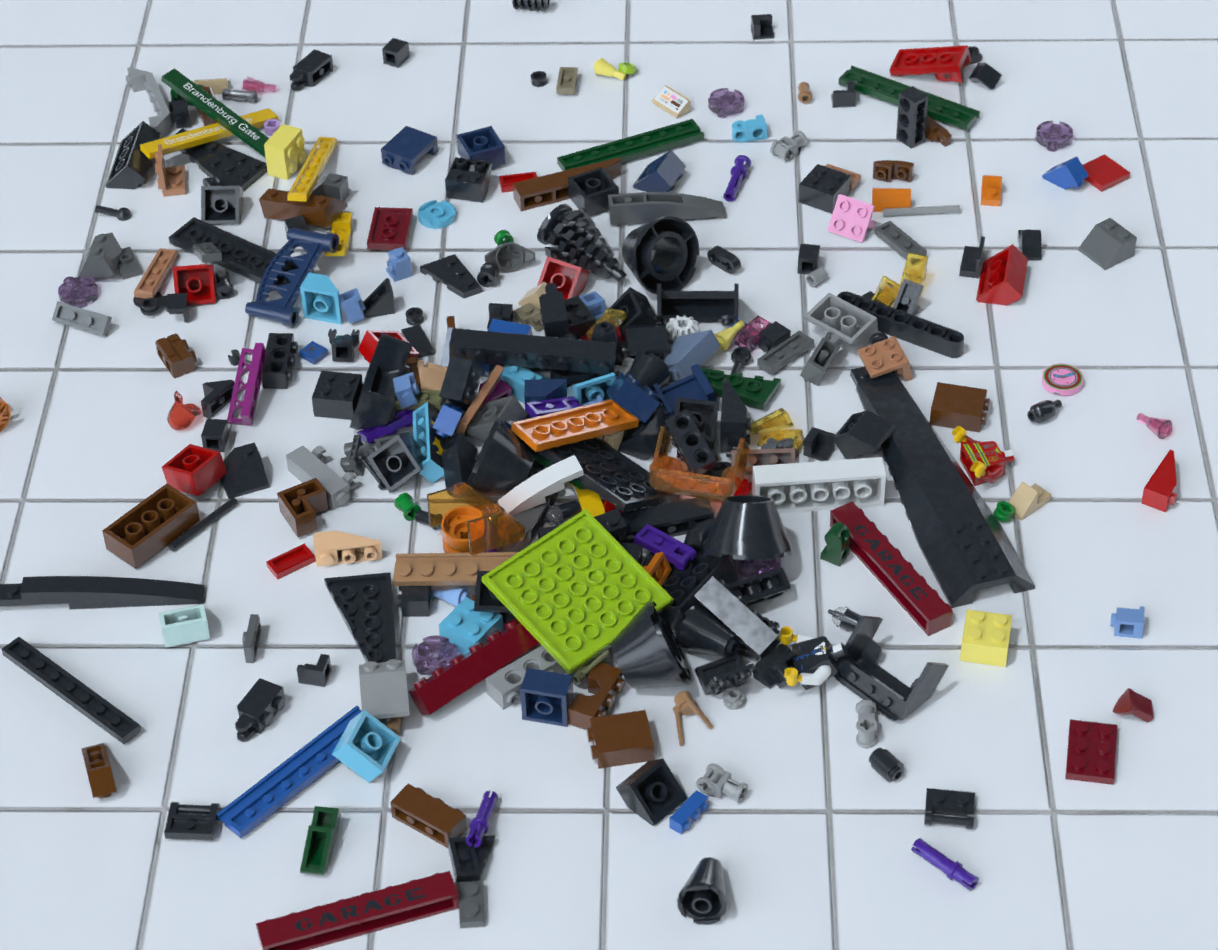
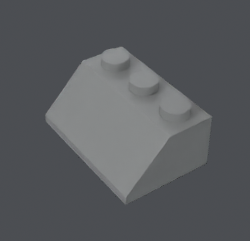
M828 293L804 316V319L851 345L866 347L870 343L871 336L878 333L877 317L831 293Z

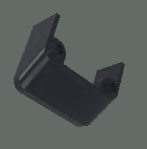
M734 283V291H662L661 284H657V320L667 326L670 318L676 319L677 315L680 317L686 315L687 318L693 317L698 322H722L724 326H731L734 322L738 321L739 283Z
M381 333L349 428L361 430L385 426L388 422L392 423L396 412L393 410L396 402L394 400L396 393L393 378L407 374L409 366H406V362L413 346L412 343Z
M861 615L845 645L847 655L837 659L838 672L834 677L863 700H871L875 703L877 710L888 718L902 720L932 697L949 665L946 663L927 662L920 677L914 680L911 687H908L877 665L882 656V649L873 640V637L883 619Z

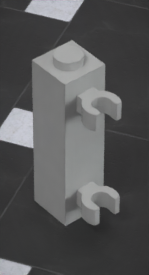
M301 446L286 455L288 471L302 483L317 478L326 490L327 505L335 510L351 500L350 490L357 487V484L353 481L356 476L352 472H348L343 478H340L325 465L324 462L327 458L323 453L326 450L322 446H317L312 452L305 446Z

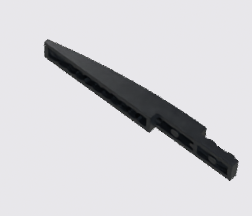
M23 577L22 583L0 584V606L68 604L69 609L73 610L203 604L205 585L124 577Z

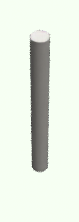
M960 205L883 209L882 212L883 216L960 213Z

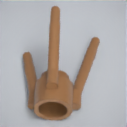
M682 691L675 696L674 702L676 706L672 710L676 718L679 744L683 746L684 737L680 714L687 716L695 713L697 716H700L710 729H713V725L699 708L697 702L694 701L690 692Z

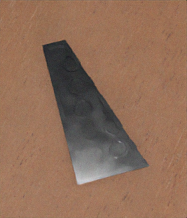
M182 128L176 134L186 132L187 130ZM214 141L180 150L182 154L189 156V160L192 163L198 164L199 169L209 178L218 173L222 177L225 186H240L243 188V191L267 172V164Z
M391 572L324 578L325 586L365 661L382 663L391 659H397Z

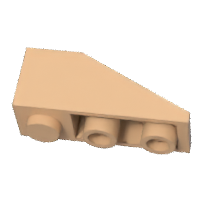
M335 530L313 533L317 567L382 559L380 540Z

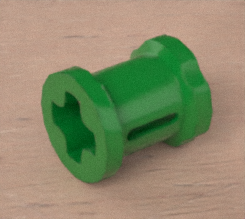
M402 493L395 499L394 506L403 512V517L407 521L415 520L416 512L421 510V507L413 502L412 496L408 493Z

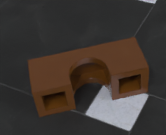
M600 662L591 670L588 675V692L594 695L587 696L577 693L568 708L569 725L586 730V728H590V718L606 716L607 710L611 709L615 703L616 695L618 692H622L625 685L620 668Z

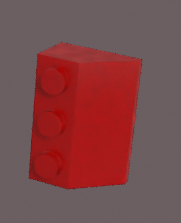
M1013 244L982 263L976 301L1007 306L1012 302H1017L1022 297L1028 258Z

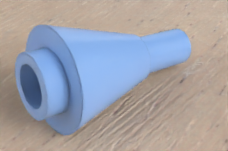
M433 588L430 592L431 597L443 599L455 607L466 597L471 599V594L467 588L447 590Z

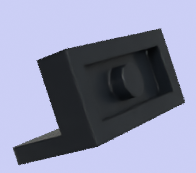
M981 236L979 247H964L959 276L979 279L984 255L985 236Z

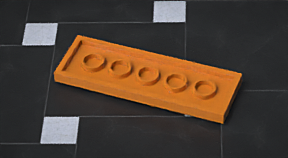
M610 399L513 422L511 430L535 452L635 428L638 427L639 419Z

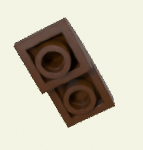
M880 160L873 163V179L890 183L893 178L906 182L913 180L914 163L897 160Z

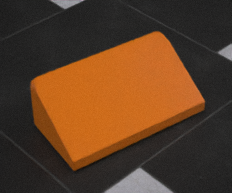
M872 188V205L875 206L873 212H882L883 209L911 207V189Z

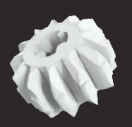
M677 315L676 319L670 318L666 326L667 338L673 345L678 336L700 332L698 321L694 320L693 317L687 318L686 315L683 317Z

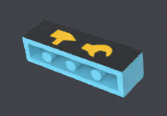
M426 402L413 412V437L421 449L423 470L419 474L431 483H434L444 477L442 451L446 444V438L437 434V429L432 428L440 410L431 403Z

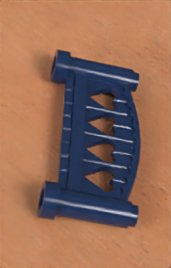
M290 228L286 236L289 241L274 256L265 270L259 284L255 302L252 301L246 304V314L280 322L287 327H295L299 312L293 306L301 294L300 286L307 274L313 272L324 251L329 253L336 252L339 245L338 234L330 232L322 234ZM296 247H301L307 253L291 257ZM289 261L294 262L298 269L282 271L286 268V263ZM280 276H285L290 282L289 284L274 286ZM271 291H277L279 295L282 297L280 299L266 301V299L270 297L269 293Z

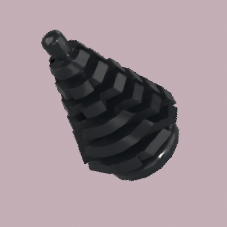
M561 204L547 215L537 233V240L540 243L554 245L553 247H545L546 256L584 268L595 275L601 274L602 277L607 279L613 276L619 283L623 282L626 278V273L621 269L619 270L620 263L617 258H613L612 250L606 246L607 242L605 239L599 238L602 234L596 228L594 221L589 218V214L584 207L573 211L569 205Z

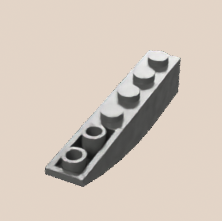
M670 192L608 195L610 225L651 222L664 216H673L683 220L725 217L722 201L701 196Z
M535 468L533 475L544 469ZM560 491L545 496L546 503L515 514L514 519L509 521L508 533L503 535L502 547L497 552H520L531 545L538 535V529L543 528L545 524L542 522V519L549 517Z

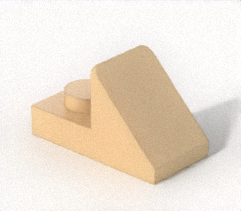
M1022 482L1008 503L1015 507L1016 512L1013 516L1022 521L1051 501V494L1036 483L1030 487Z

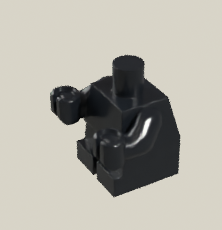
M330 329L328 336L332 347V361L353 362L354 348L359 345L360 331L353 329L351 336L349 334L336 336L337 330L334 329L332 331Z

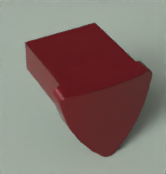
M1130 688L1121 695L1113 708V712L1118 715L1126 716L1131 714L1147 723L1154 718L1152 701Z

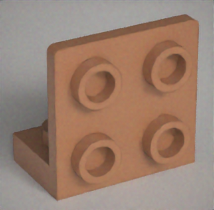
M158 144V151L155 152V172L158 174V189H162L163 197L186 195L185 166L166 167L162 144Z
M895 336L857 350L870 378L896 370L897 375H902L905 382L913 379L909 360Z

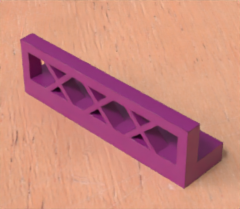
M255 342L254 349L242 348L227 417L228 424L253 425L267 356L263 343ZM246 355H253L251 364L248 366L245 362ZM249 372L247 383L244 384L241 378ZM245 390L244 399L240 402L238 394ZM242 408L241 418H233L234 413Z

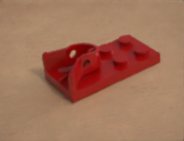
M967 45L899 49L889 71L891 76L934 73L936 79L940 81L961 83L962 75L960 70L971 63V58Z

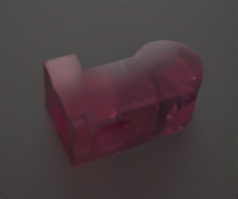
M757 315L737 334L734 342L735 345L746 347L750 353L753 352L759 345V332L772 323Z

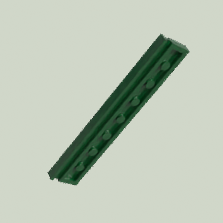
M851 66L850 70L841 75L838 84L846 87V81H853L855 91L889 102L895 106H898L899 93L911 87L855 66ZM922 91L928 95L927 116L967 131L976 122V119L980 117V111Z
M690 119L557 157V164L562 171L619 157L621 158V163L703 140L704 132H701V128L697 123Z

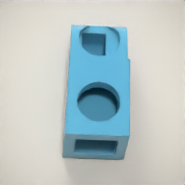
M763 114L756 115L755 119L733 122L732 139L736 142L767 139V124Z

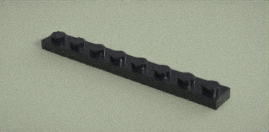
M17 637L1 649L3 656L122 744H125L141 732L140 724L21 637Z

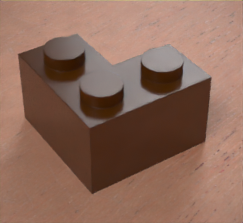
M317 478L277 493L279 510L297 537L317 530L315 514L328 509L326 490Z

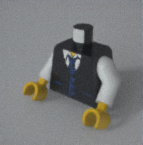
M787 626L781 628V643L788 645L791 642H795L792 645V650L796 652L793 656L794 668H786L784 673L786 683L789 686H795L799 682L805 690H808L815 685H821L826 679L838 672L837 659L847 655L846 648L842 642L832 646L824 636L793 635L792 628Z

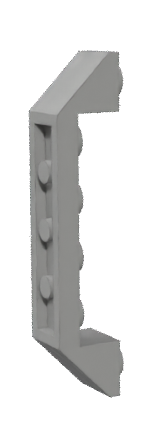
M129 67L127 68L128 75L125 76L127 85L132 87L133 92L145 90L148 93L154 112L157 113V116L148 118L149 124L160 133L159 139H162L171 130L172 122L169 109L153 73Z

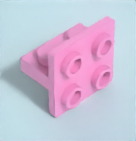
M839 194L828 231L858 242H864L868 228H875L877 222L871 219L875 206Z

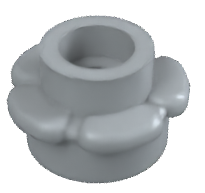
M731 688L722 694L723 703L728 709H739L742 706L743 700H745V695L738 689Z

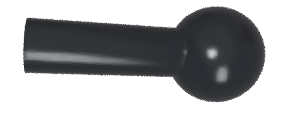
M100 205L95 207L96 213L114 216L120 221H126L132 217L131 211L126 207L118 210Z

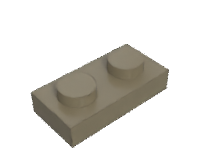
M560 67L556 94L575 95L578 67Z

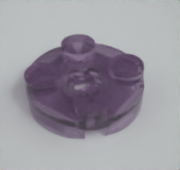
M728 88L717 89L708 98V108L713 113H716L719 118L742 113L744 111V95L735 89L734 92L728 91Z
M1045 121L1038 125L1035 140L1040 145L1047 147L1048 151L1055 152L1072 144L1073 129L1064 122L1053 124V121Z
M66 277L63 280L64 283L58 289L61 302L79 308L86 307L87 303L91 300L95 302L99 296L98 286L93 277Z
M438 635L424 638L422 643L419 645L416 643L412 649L413 665L420 675H433V670L443 665L444 667L451 664L450 660L458 655L457 646L450 643L448 638ZM435 653L438 654V657H432V656H433V654H435Z

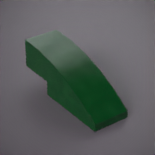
M315 806L312 823L308 827L300 873L325 876L342 815L339 808Z

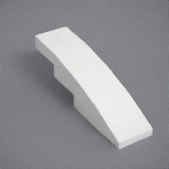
M575 455L531 476L498 500L505 518L546 503L545 496L565 489L564 483L583 476V469Z

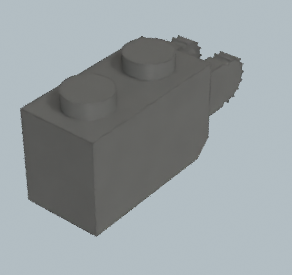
M829 332L825 338L821 339L800 374L801 377L817 386L833 362L843 342L840 338L835 344L830 342L832 334Z

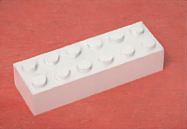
M882 457L753 466L752 495L772 498L779 514L833 510L852 501L858 508L884 506L886 472Z

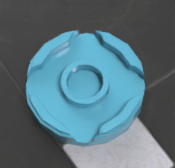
M432 200L424 203L418 209V221L427 228H444L451 225L456 219L455 207L447 201H442L441 203L437 202V200Z

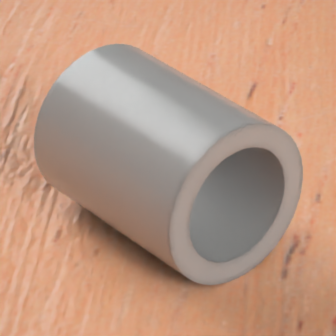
M819 267L806 275V281L811 287L818 285L828 278V273L823 267Z

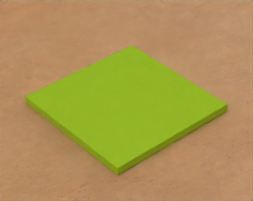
M586 509L482 576L481 580L568 674H571L609 648L612 640L648 601H655L657 613L666 609L674 601L657 581Z

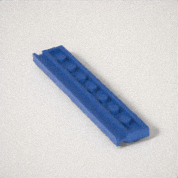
M356 705L216 814L217 820L219 822L222 821L229 830L239 838H242L338 763L339 760L332 753L350 720L362 712L359 706Z

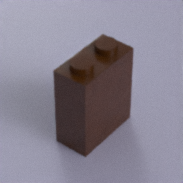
M937 382L931 406L930 424L953 429L961 426L966 431L980 432L981 424L985 425L987 412H984V410L988 411L990 405V398H986L987 389Z
M646 710L590 718V728H586L588 742L593 743V746H590L592 760L597 761L598 769L654 760V743Z

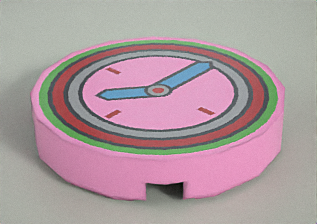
M1053 364L1043 371L1042 385L1052 394L1056 392L1059 393V396H1069L1081 390L1084 376L1078 368L1070 364Z

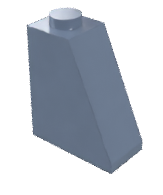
M712 330L678 336L670 353L667 354L664 360L669 367L667 370L668 374L671 373L672 375L669 380L670 383L692 375L691 366L695 364L701 366L720 347Z

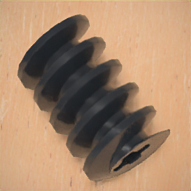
M512 0L514 9H518L520 6L521 10L527 8L528 11H531L533 8L534 11L540 9L542 12H545L550 4V0Z

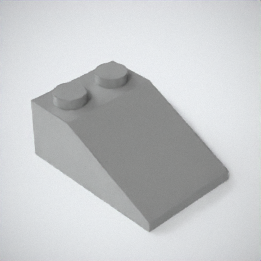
M391 659L382 663L371 661L359 665L362 711L366 710L376 719L410 716L405 660Z

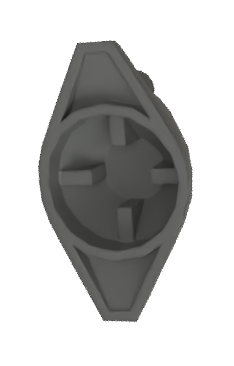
M513 242L500 244L485 255L486 263H493L504 271L517 270L535 260V252Z

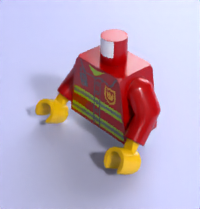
M957 426L952 431L953 439L956 443H961L959 460L973 485L978 486L986 482L995 483L1000 477H1003L1006 463L1014 461L1012 450L1001 451L994 441H975L966 435L967 432L963 427Z

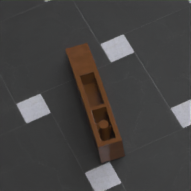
M614 158L513 183L514 200L520 211H525L570 199L568 196L569 177L602 167L613 180L621 175V158Z

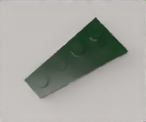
M701 368L715 395L722 396L723 379H728L744 404L762 410L765 409L781 386V379L774 378L771 381L764 380V376L755 375V378L743 377L742 373L726 375L724 371Z

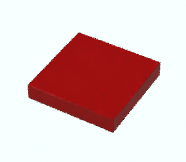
M1105 154L1083 164L1084 169L1089 175L1085 180L1101 192L1130 178L1131 173Z

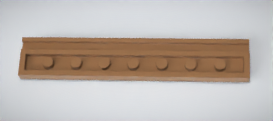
M519 552L396 554L393 583L394 586L476 585L477 571H491Z

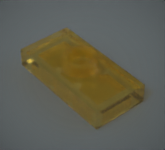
M608 308L586 333L588 339L592 338L594 327L600 322L612 323L616 329L626 318L625 312Z

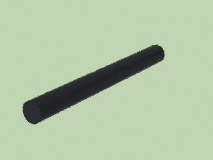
M231 498L171 542L168 545L169 549L173 552L238 505L237 500Z

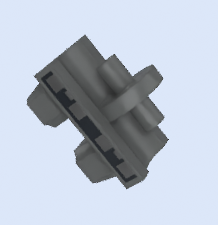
M360 434L354 435L353 442L344 444L343 449L347 457L341 458L340 465L344 472L353 470L356 476L363 475L365 465L357 459L358 454H365V459L368 462L367 457L376 450L369 443L364 445Z

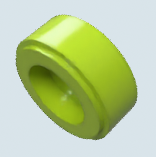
M630 62L619 63L618 70L626 74L636 73L637 66Z

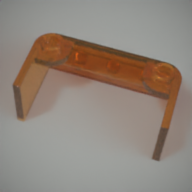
M660 426L649 477L650 485L654 490L723 501L726 497L734 496L743 482L750 451L744 438L739 439L734 466L726 468L722 473V477L681 472L682 467L679 460L674 457H668L671 436L665 427Z
M457 483L454 487L427 494L429 526L431 528L441 525L444 515L455 507L472 506L482 511L483 517L467 521L470 555L502 547L526 538L525 527L503 507L466 483Z

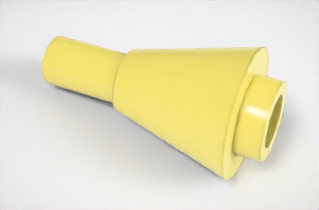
M604 58L597 59L593 66L597 75L614 76L623 81L626 78L625 73L616 70Z
M739 320L734 326L714 334L720 344L718 349L728 350L737 333L745 327L743 321Z

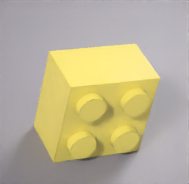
M282 124L264 144L268 175L288 180L299 166L305 162L306 153L302 129Z
M967 609L960 661L1006 667L1013 615Z

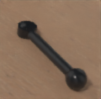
M358 454L357 459L363 462L379 483L378 488L385 490L386 486L365 459V454Z

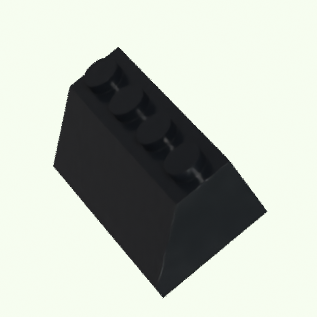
M144 121L134 128L120 142L105 186L111 189H135L138 185H143L148 179L147 173L152 167L151 161L153 159H149L140 150V145L158 140L160 133Z

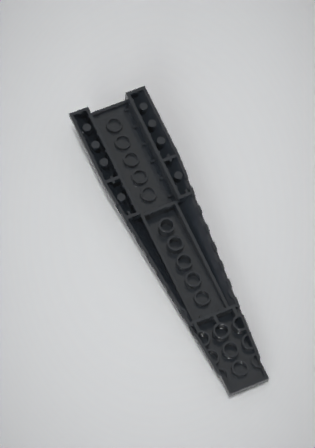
M865 367L851 369L850 376L856 385V391L864 411L868 410L893 422L896 426L890 433V438L881 445L884 461L887 462L890 476L893 477L894 486L899 492L900 501L905 507V513L911 522V528L918 546L950 607L955 608L972 604L974 591L1008 583L1014 594L1035 589V584L1001 524L911 397L896 372L891 371L878 377L870 378Z

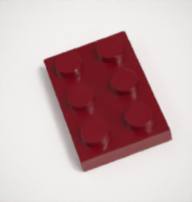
M375 207L367 239V249L394 250L403 247L406 251L413 219V208Z
M1070 719L1065 779L1109 785L1114 784L1117 725Z

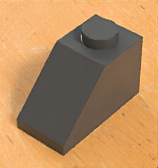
M329 173L316 183L311 195H322L345 201L349 196L347 176Z

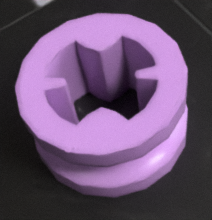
M269 119L264 122V132L268 136H272L280 127V122L276 119Z

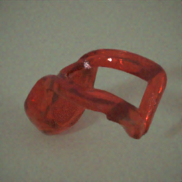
M175 391V402L168 413L167 421L172 429L181 431L188 428L194 419L201 414L202 410L195 404H183L182 395Z

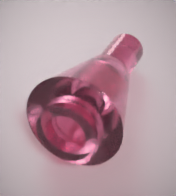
M247 76V79H243L242 90H246L248 93L249 91L256 93L264 91L276 92V85L265 84L262 81Z
M1139 413L1136 417L1137 421L1145 424L1159 439H1165L1172 433L1173 428L1170 420L1148 417L1142 413Z

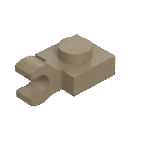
M530 303L513 310V317L521 324H530L536 331L543 329V325L540 323L542 321L541 314Z

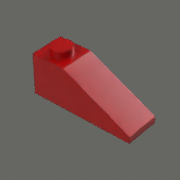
M1173 450L1168 451L1145 485L1141 504L1165 513L1170 505L1174 506L1178 494L1175 493L1177 481Z

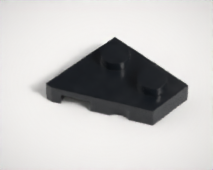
M495 835L483 836L479 847H474L476 840H474L472 847L466 843V837L448 838L447 845L456 882L480 881L494 845Z

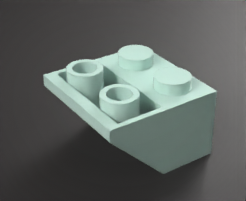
M204 604L159 613L165 648L210 639Z

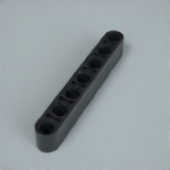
M841 292L837 296L877 317L879 332L895 336L898 339L950 358H959L963 354L964 335L959 331L851 292Z

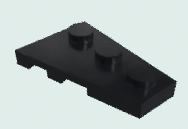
M456 254L420 266L422 274H429L435 282H442L447 285V289L463 299L482 292L480 284Z

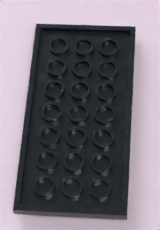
M532 417L506 420L504 424L511 430L513 422L530 419ZM515 434V436H516L519 440H521L523 443H525L522 439H520V438ZM598 437L538 451L542 458L548 459L554 464L575 455L584 474L576 479L583 483L585 488L593 490L599 494L601 499L609 501L616 509L622 512L675 502L679 500L681 494ZM526 443L524 444L526 447L532 449V448H531L529 445H527Z

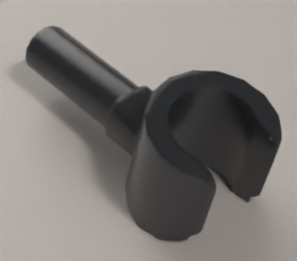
M231 350L232 356L228 355L230 364L233 366L239 365V351ZM245 359V362L249 366L251 364V361Z

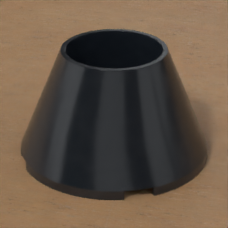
M673 216L660 217L634 229L627 235L622 247L623 259L630 271L645 290L656 295L657 284H661L662 291H680L692 279L697 269L695 264L700 253L698 238L693 228L683 219ZM656 245L655 255L651 261L652 251Z
M496 418L460 496L464 498L500 499L526 480L534 463L535 456L501 419Z
M738 495L724 498L703 547V552L707 555L722 558V554L733 556L735 560L783 558L785 552L791 555L793 550L774 500L770 497L756 495Z
M648 601L610 643L615 660L625 680L631 688L686 686L692 684L689 668L685 669L683 662L685 657L679 644L676 642V637L662 611L657 613L655 601Z

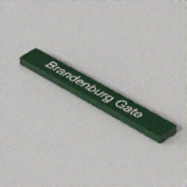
M175 68L162 76L161 81L265 157L264 144L268 141L269 137Z

